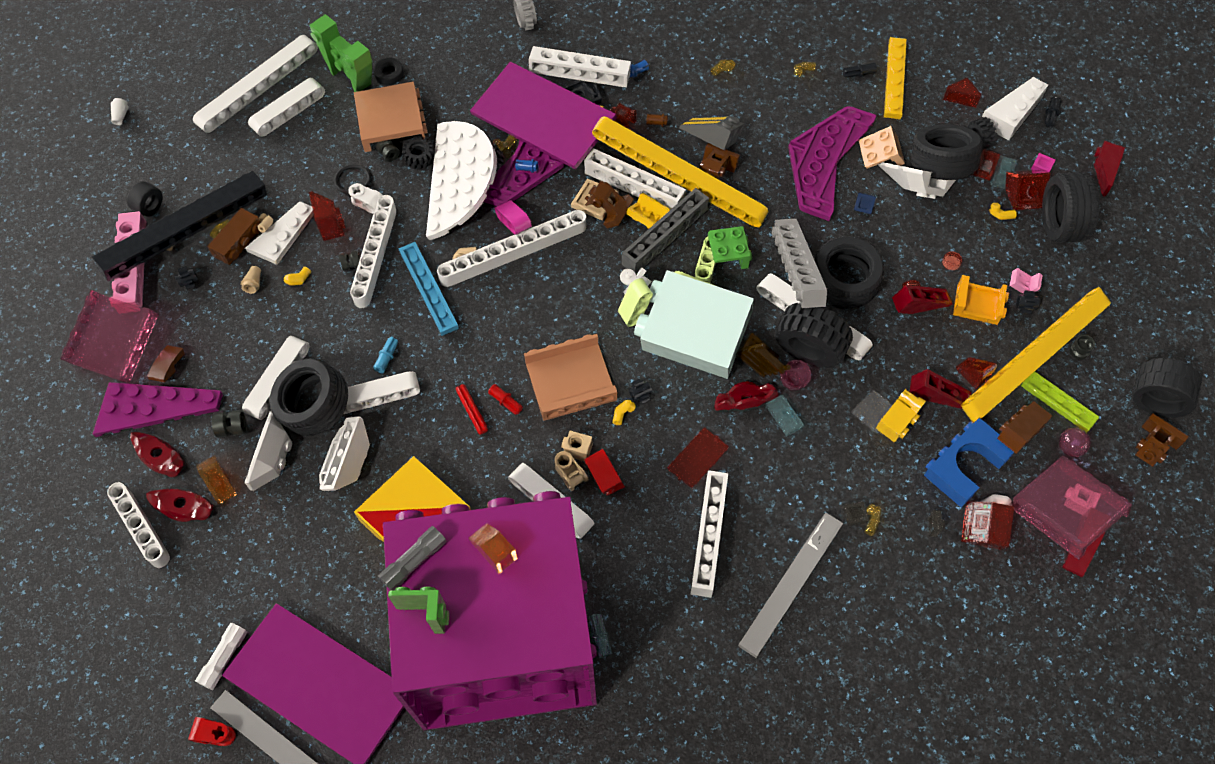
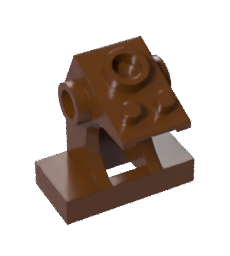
M708 143L699 169L719 180L720 177L724 176L726 170L733 173L736 171L740 155L726 149L722 150Z
M600 181L597 186L593 185L588 192L590 197H585V200H587L586 206L592 204L597 208L602 207L607 212V218L603 223L607 229L620 224L633 201L629 194L621 197L609 183ZM608 198L613 201V205L607 200Z
M1152 414L1141 426L1150 433L1146 439L1142 438L1135 447L1138 451L1135 455L1153 467L1157 462L1161 464L1164 461L1170 446L1177 450L1189 436L1155 414Z

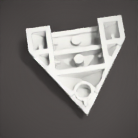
M884 162L878 164L902 188L917 192L916 195L935 199L936 196H944L956 181L930 178L932 172Z

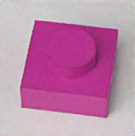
M1039 153L1031 170L1048 176L1055 159Z

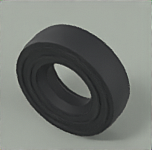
M386 57L380 59L374 65V76L381 84H395L404 75L403 66L396 58ZM386 68L395 69L392 74L386 75L382 73Z

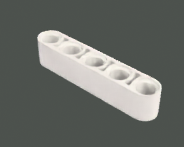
M308 78L251 116L248 125L259 136H266L321 99L325 89L315 79Z
M289 336L245 400L242 406L244 413L259 420L265 418L271 409L270 394L276 378L287 366L305 358L309 350L308 342L294 336Z
M404 372L348 387V402L343 414L417 395L420 392L416 373Z
M521 463L508 477L510 482L532 501L533 497L541 492L555 491L560 493L524 463ZM571 502L575 536L581 539L594 525V522L586 513Z
M123 483L112 484L108 489V496L143 556L154 567H164L169 562V553L133 493ZM160 553V555L154 559L155 555Z

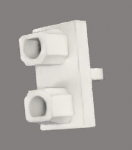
M641 268L637 275L631 269H624L620 274L622 283L628 285V287L634 280L642 278L647 286L651 283L644 276L646 270Z

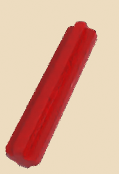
M464 384L457 386L456 392L478 434L486 433L488 431L487 425Z

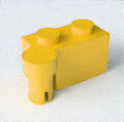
M905 389L875 429L893 442H896L899 437L903 439L909 431L907 426L910 423L912 425L915 424L920 417L917 413L926 401Z

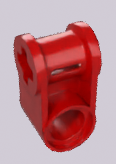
M195 717L188 740L202 744L229 746L234 742L236 733L232 727L226 726L223 723Z

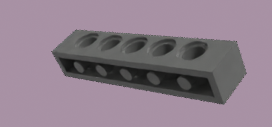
M697 188L692 190L622 252V265L637 274L641 268H644L708 210L709 197Z

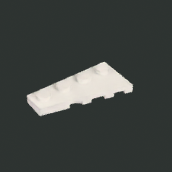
M298 202L266 232L246 247L247 252L278 265L316 213L315 208Z

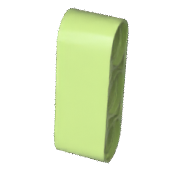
M707 237L704 240L697 263L695 278L711 283L716 262L713 260Z
M642 278L634 280L629 285L618 309L619 314L628 327L636 325L640 314L645 313L653 296V293Z

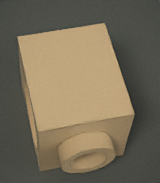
M569 431L568 437H564L562 442L564 451L569 452L574 459L585 461L584 459L589 457L593 446L591 436ZM574 444L581 445L579 448L572 447Z

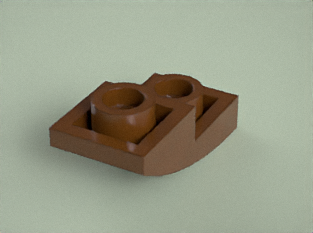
M167 345L154 361L147 376L148 379L165 383L176 372L174 365L185 355L183 348Z

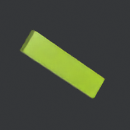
M1033 372L1021 385V387L1086 433L1099 419L1098 415L1036 372Z

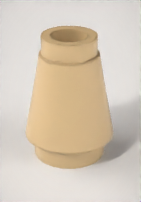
M252 266L241 281L242 290L246 293L253 294L259 290L261 269L259 267Z

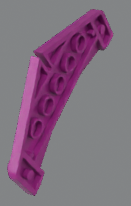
M847 106L790 141L788 150L798 205L801 211L830 221L834 211L837 162L873 126L876 119L875 114Z
M519 140L515 153L496 172L492 185H489L485 193L487 197L483 202L499 206L509 200L515 201L562 169L564 163ZM535 159V161H538V171L531 173V171H516V160Z

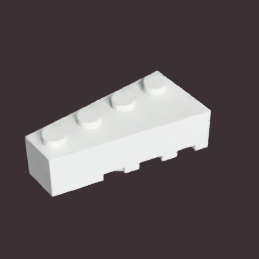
M1032 77L986 109L982 117L990 118V122L994 123L993 127H996L995 132L1001 137L1010 140L1040 102L1048 84Z

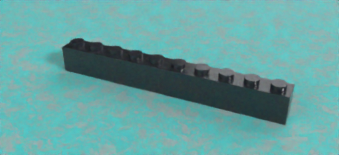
M254 171L244 174L225 186L212 191L210 194L165 216L154 224L148 225L139 232L131 234L124 240L116 242L109 248L99 251L92 256V259L97 269L109 282L266 196L265 184Z

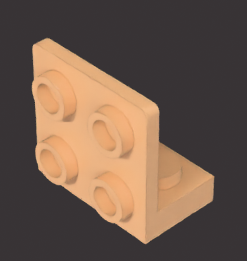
M891 126L859 140L864 165L867 169L889 159L892 162L895 161L899 166L905 164L899 138Z

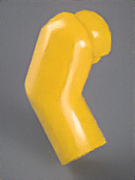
M303 267L299 273L286 275L284 282L288 285H302L310 275L311 270Z
M624 400L615 408L612 423L621 425L624 413L634 411L636 408L635 403L631 402V400Z

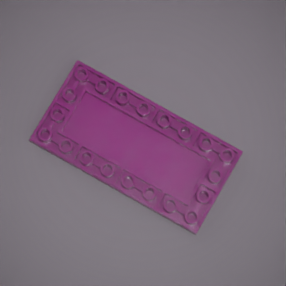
M509 62L470 110L472 115L574 169H577L599 141L593 136L592 130L600 118L608 117L613 121L617 118L615 113L512 62Z
M277 603L222 675L353 764H367L404 708L393 694L391 676Z

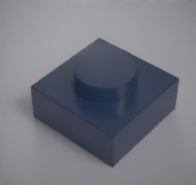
M858 192L854 210L871 214L876 196Z

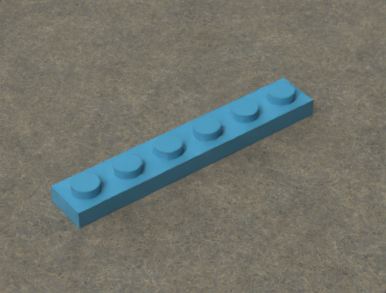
M416 242L399 248V252L441 335L443 336L459 329Z

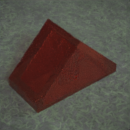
M965 78L947 86L943 100L976 108L981 93L968 78Z
M968 357L956 366V370L975 389L988 381L997 368L996 363Z

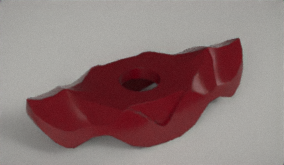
M746 381L737 383L727 393L718 394L714 406L717 411L730 409L744 410L758 407L765 402L778 398L779 393L770 383L756 385L753 382Z
M131 432L130 438L140 460L147 467L169 477H176L185 466V462L173 446L158 437L141 432ZM155 449H162V454L159 457H152V452Z
M162 489L146 493L147 500L154 509L180 522L205 520L214 508V505L203 496L182 489ZM179 498H185L186 500L182 508H176L175 506Z

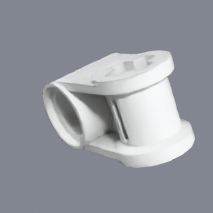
M358 183L349 187V194L352 196L351 201L353 205L374 214L377 201L383 195Z

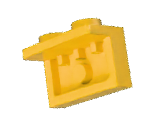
M641 193L637 203L630 206L626 214L649 229L668 213L670 209L648 195Z

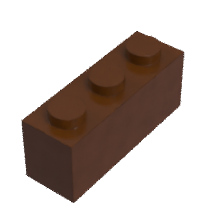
M241 208L207 246L212 256L230 265L238 258L243 249L250 244L255 235L260 232L258 230V225L261 223L259 217Z
M1034 401L1029 406L1023 405L1009 421L1002 425L999 429L1002 433L997 439L1017 454L1053 416Z

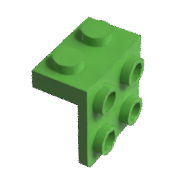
M743 226L710 230L708 232L714 262L739 260L741 269L749 267V261H752V253L748 248V237L745 235Z
M398 587L394 591H389L388 597L396 609H427L426 621L434 634L444 633L445 625L449 624V611L446 610V604L439 590L433 587H422L420 590Z

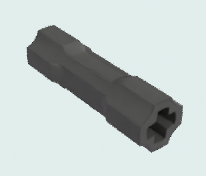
M431 526L418 538L411 548L378 575L379 579L390 591H394L430 555H433L447 542L444 536L434 526Z

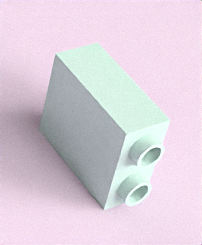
M667 270L663 281L654 280L650 287L653 293L650 302L654 303L650 315L641 313L635 326L634 335L641 337L642 350L728 379L736 358L735 354L740 347L753 311L754 298Z

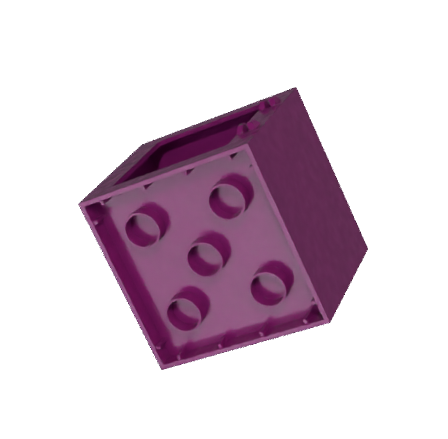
M546 491L536 494L533 497V502L515 504L514 499L502 497L489 501L487 504L488 508L469 510L468 505L451 504L443 507L442 514L424 517L421 511L407 510L396 514V521L383 522L385 569L411 548L418 538L431 526H434L447 541L408 575L407 579L399 586L407 587L411 590H420L422 587H433L439 590L446 604V610L449 611V624L445 625L444 633L434 634L426 621L427 609H396L388 597L390 590L387 588L392 691L423 731L597 705L593 659L597 656L596 646L590 644L584 595L588 592L587 582L581 579L570 497L561 498L558 492Z

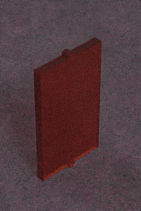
M703 428L672 461L667 469L677 476L679 481L682 480L689 487L693 488L729 449V446L721 441L718 435H713L706 428Z

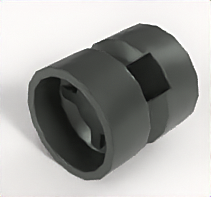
M241 409L232 410L229 414L226 411L213 413L212 429L215 437H227L230 433L233 436L246 434L247 422L244 411Z

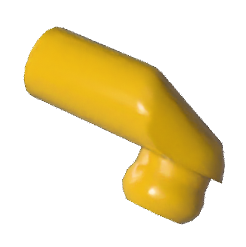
M999 203L991 204L989 211L991 215L999 220L1016 218L1015 210L1003 211L1000 209L1001 205Z

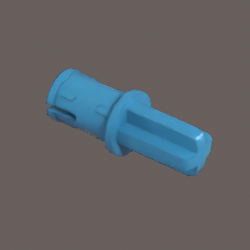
M394 337L388 338L383 349L379 351V357L373 366L374 370L379 373H384L387 364L393 359L392 354L398 344V340Z

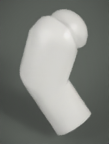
M994 494L980 501V504H983V506L981 505L982 508L984 504H987V507L988 504L991 507L1001 505V509L1005 511L1012 508V500L1008 496Z

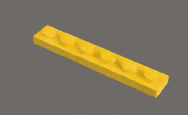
M892 37L889 39L884 117L901 119L906 39Z

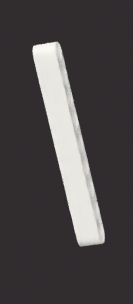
M306 35L299 36L194 115L193 122L204 132H212L313 56L318 49L317 44Z
M581 210L572 211L439 265L437 269L440 283L445 287L455 285L578 235L586 230V214Z

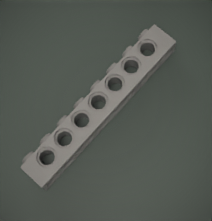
M797 219L775 220V227H772V237L775 238V245L778 246L779 255L781 254L782 263H785V271L788 272L789 281H792V289L796 291V300L800 301L802 308L826 307L827 288Z

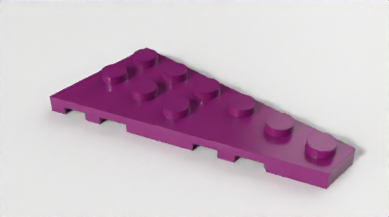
M109 382L93 435L100 437L109 432L114 434L121 432L123 429H137L164 423L165 420H179L184 416L193 414L198 416L219 411L223 393L220 390Z

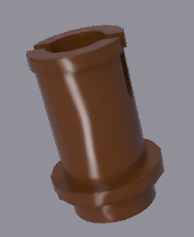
M664 113L662 115L647 114L646 125L667 126L668 115Z

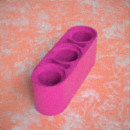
M512 200L495 207L497 217L513 234L516 235L532 227L527 214Z

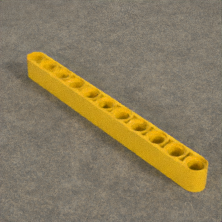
M601 117L592 130V134L596 139L689 191L697 188L709 197L710 203L753 227H760L768 214V208L608 117Z
M1098 287L1086 294L961 404V407L970 420L975 422L978 418H983L1106 309L1111 302L1103 290Z

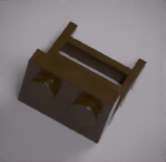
M749 333L735 354L762 378L766 375L771 376L772 373L774 375H777L778 372L784 374L786 370L791 368L789 364L783 365L778 360L779 355L753 333Z

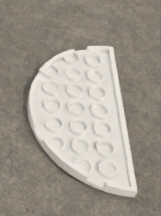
M452 121L437 125L426 237L429 240L449 233V229L457 224L462 225L481 206L487 197L485 193L489 185H492L494 182L497 168L495 149L485 133L472 124Z

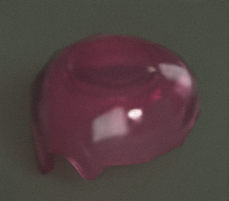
M792 360L788 363L791 366L790 370L780 374V380L783 386L789 390H800L810 382L811 370L805 362Z
M1078 427L1066 429L1059 437V447L1063 453L1069 456H1083L1090 448V436L1085 430Z

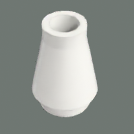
M115 98L111 102V122L115 125H122V121L129 108L125 100Z

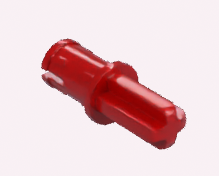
M497 384L492 385L488 390V394L493 396L500 402L501 406H505L513 414H519L523 409L522 405L514 400L510 393L503 391Z

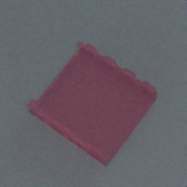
M90 290L60 359L130 384L159 314L148 308H141Z
M1065 456L1060 457L1013 498L1012 509L1078 560L1085 555L1086 548L1123 515L1127 517L1132 506L1125 497L1112 491L1108 485L1098 481L1091 473L1084 471L1074 461L1067 459Z

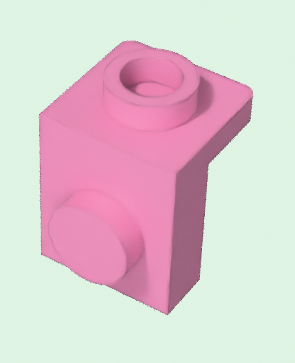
M1017 268L1012 271L1010 286L1023 294L1024 290L1036 292L1042 285V274L1038 273L1030 276Z

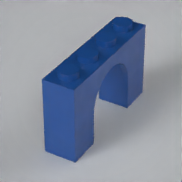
M980 418L974 423L970 421L963 429L965 432L962 435L958 433L952 439V445L949 448L945 446L938 454L940 457L937 460L933 458L926 465L928 470L924 474L928 480L961 508L974 496L980 487L960 471L956 463V455L963 451H974L981 454L995 467L1000 469L1014 454L1011 449L997 439L1000 434Z

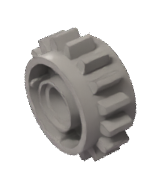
M514 0L515 14L520 28L524 27L525 31L534 29L533 26L537 24V17L533 1Z

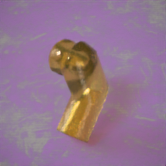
M721 60L710 71L714 76L721 71H731L735 67V62L733 60Z
M816 62L796 64L793 67L794 75L801 76L803 70L815 71Z
M509 134L505 141L495 139L493 144L495 143L501 151L510 149L517 138Z
M227 219L215 225L210 232V237L214 239L229 220Z
M870 504L867 508V513L871 517L865 528V533L873 536L880 522L881 509L879 506Z

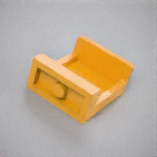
M962 275L957 285L953 315L998 325L1001 318H1005L1007 308L1004 307L1009 296V292H1006L1007 285L1003 284L1001 289L969 283L970 276Z

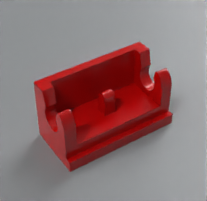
M604 449L584 459L603 494L606 493L608 496L625 487Z

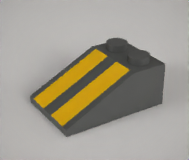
M734 116L694 117L681 124L679 128L725 150L738 141L744 123Z

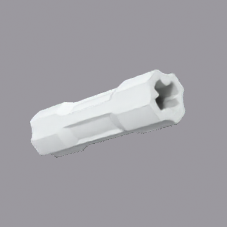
M230 623L222 636L220 644L195 681L213 690L234 651L240 646L248 632L242 627Z

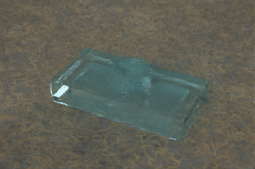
M1000 155L991 185L1008 190L1017 160Z
M783 395L766 403L767 409L786 436L804 427V424Z

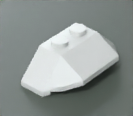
M272 411L269 412L244 482L253 491L280 475L281 470L284 469L286 464V454L292 447L291 439L281 423L275 419Z
M346 418L344 425L333 438L319 474L320 490H338L357 481L370 446L363 418Z

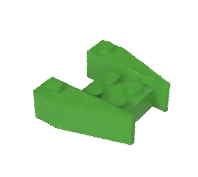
M326 14L309 25L312 32L311 36L315 40L333 76L342 70L351 80L354 92L362 91L371 85L372 59L368 48L359 41L353 45L340 36L336 22Z

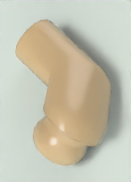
M265 213L260 215L261 223L258 225V230L263 233L273 224V218Z
M476 247L460 248L454 254L453 259L477 249Z

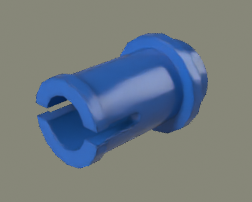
M643 60L635 65L631 64L630 77H637V74L649 70L647 61Z
M517 159L515 164L516 171L537 172L538 161H535V159Z

